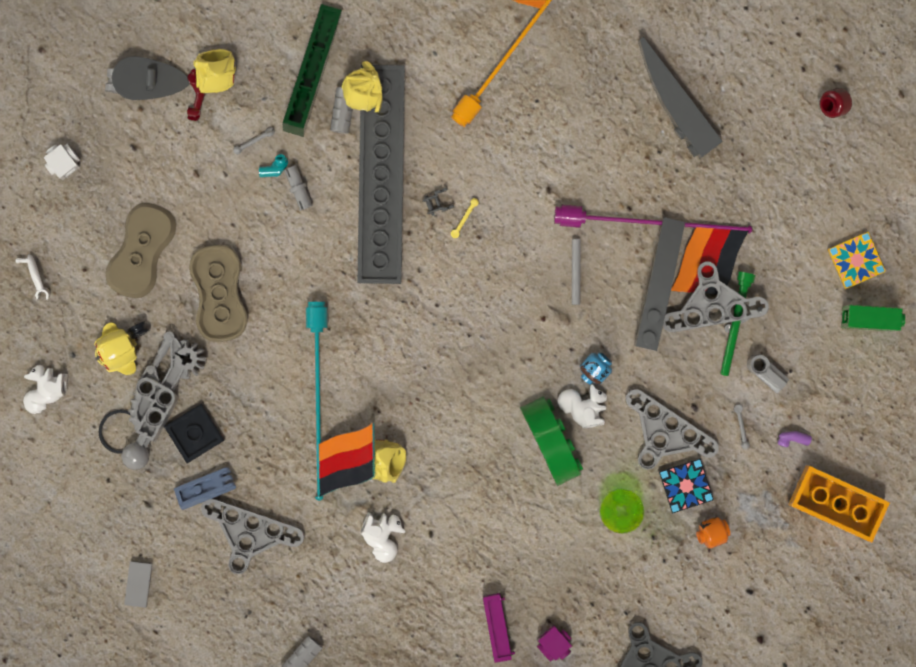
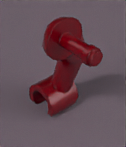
M192 69L187 79L195 91L196 99L194 106L188 107L187 119L198 121L205 93H200L199 88H197L196 70Z

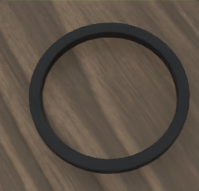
M115 410L108 413L102 419L98 432L100 441L107 450L122 454L123 450L112 449L105 443L102 436L103 425L111 415L116 413L130 415V412L127 410Z

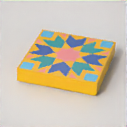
M869 232L827 249L844 289L886 272Z

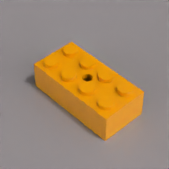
M806 465L788 505L872 543L890 502ZM836 499H839L841 505L836 508L834 502Z

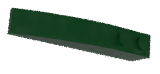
M323 4L320 6L284 116V132L304 137L342 10Z

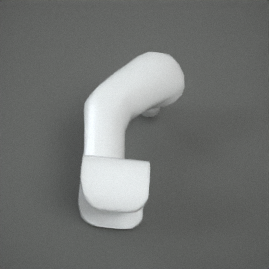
M28 254V258H16V263H28L29 272L37 290L36 298L40 299V292L42 291L46 293L47 300L51 293L48 288L43 287L34 257Z

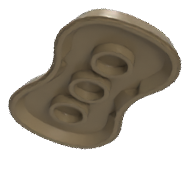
M141 203L129 212L125 223L123 245L110 260L106 268V281L115 292L129 298H141L153 289L157 277L159 256L172 241L176 232V222L169 211L155 204Z
M224 245L206 246L197 250L193 254L189 265L191 278L199 293L196 325L200 334L205 339L213 342L236 339L242 335L247 326V313L240 301L237 290L241 268L240 260L233 249Z

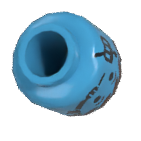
M601 352L598 354L591 353L580 365V370L583 373L581 378L589 385L592 382L597 385L602 384L612 373V362Z

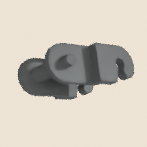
M447 187L435 191L434 196H425V199L422 200L428 206L429 212L427 215L431 214L433 216L435 215L434 212L439 210L445 212L455 207L451 205L443 208L440 205L438 194L447 191ZM435 198L438 206L437 209H433L431 199Z

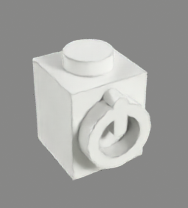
M61 144L59 146H52L46 151L47 155L43 157L47 162L44 165L52 175L56 173L61 180H64L80 168L77 164L80 159L68 144L65 146Z

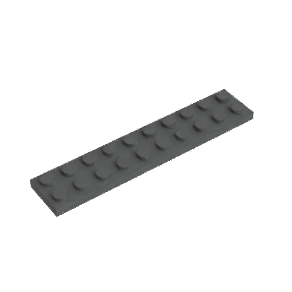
M372 65L380 78L382 106L380 112H375V108L368 112L360 110L357 283L401 284L405 65Z

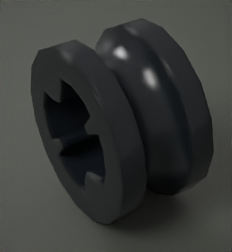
M145 321L128 329V332L132 333V339H136L150 331L149 328L145 327Z

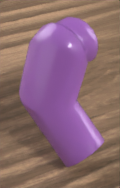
M798 431L782 432L778 436L780 437L778 445L789 447L790 441H794L808 446L811 443L812 437Z

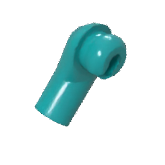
M278 154L271 166L259 167V177L280 176L288 165L286 156Z

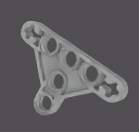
M704 262L698 268L699 286L681 311L665 315L663 328L669 332H679L764 316L768 312L769 305L762 297L745 299L719 280L717 267L713 263ZM706 265L712 266L714 269V274L710 278L703 277L701 273L702 268ZM709 287H715L718 291L717 297L713 300L708 299L705 295V291ZM756 301L765 304L762 313H758L757 310H751L752 315L747 316L745 302H749V307L755 306ZM736 304L741 305L744 309L743 315L740 317H734L731 314V308ZM714 308L719 309L722 313V317L718 321H713L709 317L710 311ZM692 312H696L700 316V321L696 325H691L687 320L688 315ZM680 314H684L686 327L682 328V323L675 324L674 329L666 325V322L670 319L669 317L673 316L675 320L681 319Z
M633 389L626 394V404L639 413L645 443L637 458L641 468L646 470L653 469L662 456L692 450L707 458L717 454L718 444L714 439L644 392ZM638 393L640 395L639 399L644 403L646 398L650 401L645 405L643 412L639 410L642 407L640 404H631L632 399L629 398L631 394L636 395ZM651 405H656L660 409L659 415L655 418L650 417L647 413ZM670 417H674L678 421V426L674 430L666 427V420ZM688 429H692L696 433V438L692 442H688L684 438V433ZM658 435H662L666 439V444L662 448H657L654 445V438ZM701 435L704 437V439L701 440L702 442L706 444H709L710 442L713 443V452L708 451L705 454V448L700 444L698 445V448L694 447V445L699 441ZM646 453L651 454L654 458V462L650 466H644L641 462L642 456Z
M213 498L202 504L201 510L203 515L219 522L232 549L228 566L234 574L244 573L248 569L253 556L279 543L297 547L304 541V532L296 526ZM213 502L215 503V508L220 510L222 505L226 506L222 513V519L218 518L220 515L218 512L209 514L206 505H211ZM230 509L238 512L239 516L235 522H230L226 517V513ZM251 516L259 520V526L256 529H251L247 525V520ZM274 523L280 527V532L277 536H271L268 533V526ZM284 527L288 528L286 532L290 534L297 531L298 536L301 537L300 540L292 543L291 538L288 536H284V540L280 539L284 532ZM243 537H248L252 541V546L248 550L242 549L240 546V540ZM234 559H243L245 562L244 569H234Z

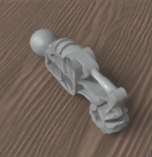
M172 332L164 334V340L157 351L158 354L152 365L145 369L142 377L137 382L136 390L133 394L135 397L130 401L132 405L131 409L128 410L131 416L129 422L133 423L136 433L140 435L136 442L126 445L121 456L123 464L131 470H140L148 463L149 452L147 447L151 441H157L177 404L178 395L175 389L180 379H189L191 371L195 376H198L199 372L196 368L198 367L202 370L205 368V366L199 364L200 361L207 360L206 357H199V355L204 353V349L201 348L196 351L198 348L197 343H193L190 348L188 340L179 341ZM170 347L171 367L161 382L157 367ZM177 352L182 356L190 355V359H192L191 364L186 363V365H184L185 360H183L182 357L176 355L175 353ZM146 382H150L153 386L149 394L143 392L142 387ZM166 392H169L172 396V400L168 404L162 402V395ZM158 411L161 414V421L154 424L151 416L154 412Z

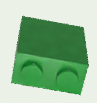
M847 305L842 307L841 328L890 332L901 331V327L905 326L906 315L902 313L903 308Z

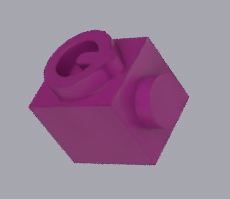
M553 624L538 638L539 644L537 648L550 662L553 659L556 661L558 658L563 660L571 653L570 648L572 645L569 641L572 638L564 629L559 631Z

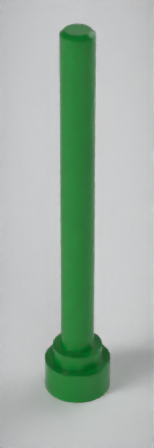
M739 271L737 280H739L738 285H740L738 294L746 299L748 288L751 287L752 283L754 284L756 275ZM735 305L734 317H740L743 314L744 309L741 305ZM741 320L731 323L720 372L721 375L729 376Z

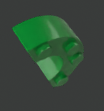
M541 397L520 407L556 485L559 486L580 476V471L583 470L579 459H574L571 453L575 450L570 438L565 440L562 433L565 428L560 418L555 419L552 413L555 409L550 398L545 400L544 397Z

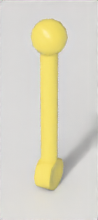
M477 198L471 199L470 207L457 228L451 232L453 238L459 237V231L473 208L478 206L479 201Z

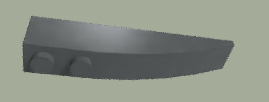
M642 37L638 43L653 89L663 109L676 127L674 129L675 134L680 140L685 139L689 145L687 149L693 157L698 156L701 159L723 141L646 39Z
M663 218L634 343L636 347L654 351L658 349L685 226L683 221Z

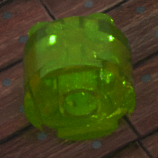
M617 488L606 493L601 499L599 516L602 523L609 530L615 533H628L634 531L641 524L644 518V507L641 499L634 492ZM623 505H625L626 507L624 510L627 513L625 515L620 514L619 516H617L618 511L616 510V508L618 506L623 507Z

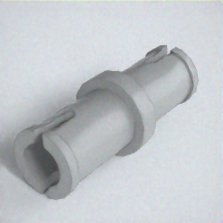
M297 165L285 169L284 172L291 186L289 190L294 194L299 210L301 211L313 206L305 189L307 187L306 183H303Z

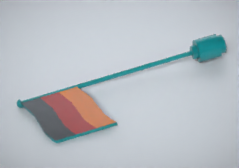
M308 302V307H306V328H310V332H315L317 496H315V499L321 501L324 498L323 495L334 490L362 484L375 477L374 423L359 431L338 435L321 443L319 332H323V328H328V307H325V302Z

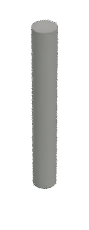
M572 239V305H580L581 239Z

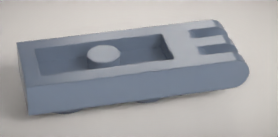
M223 468L174 488L180 508L185 510L234 490L236 485L232 482L234 480L233 476L228 475L231 473L230 468Z

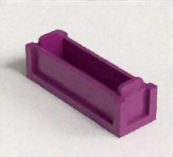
M500 593L483 596L494 663L512 660L511 655L515 654V651H510L501 603L502 600H505V597H500Z

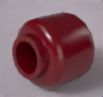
M835 88L824 92L819 101L821 112L829 118L846 115L852 107L850 94L843 88Z

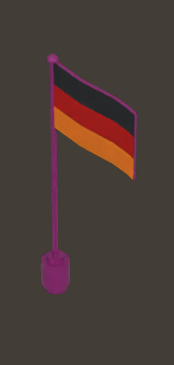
M561 204V207H555L554 224H559V226L581 228V223L585 224L586 219L662 225L663 222L659 220L586 215V211L582 210V206ZM685 223L684 227H693L695 230L686 246L679 274L671 291L694 293L700 284L698 268L704 262L713 263L717 267L719 280L728 285L738 251L747 233L750 234L753 231L752 226L738 227ZM709 265L704 266L701 270L702 276L705 278L712 277L714 274L713 267ZM709 287L706 289L705 294H718V291L715 287Z

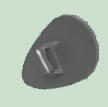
M137 56L126 57L119 61L113 68L111 76L116 92L123 98L130 100H149L170 96L182 91L190 84L187 76L177 68L156 60Z

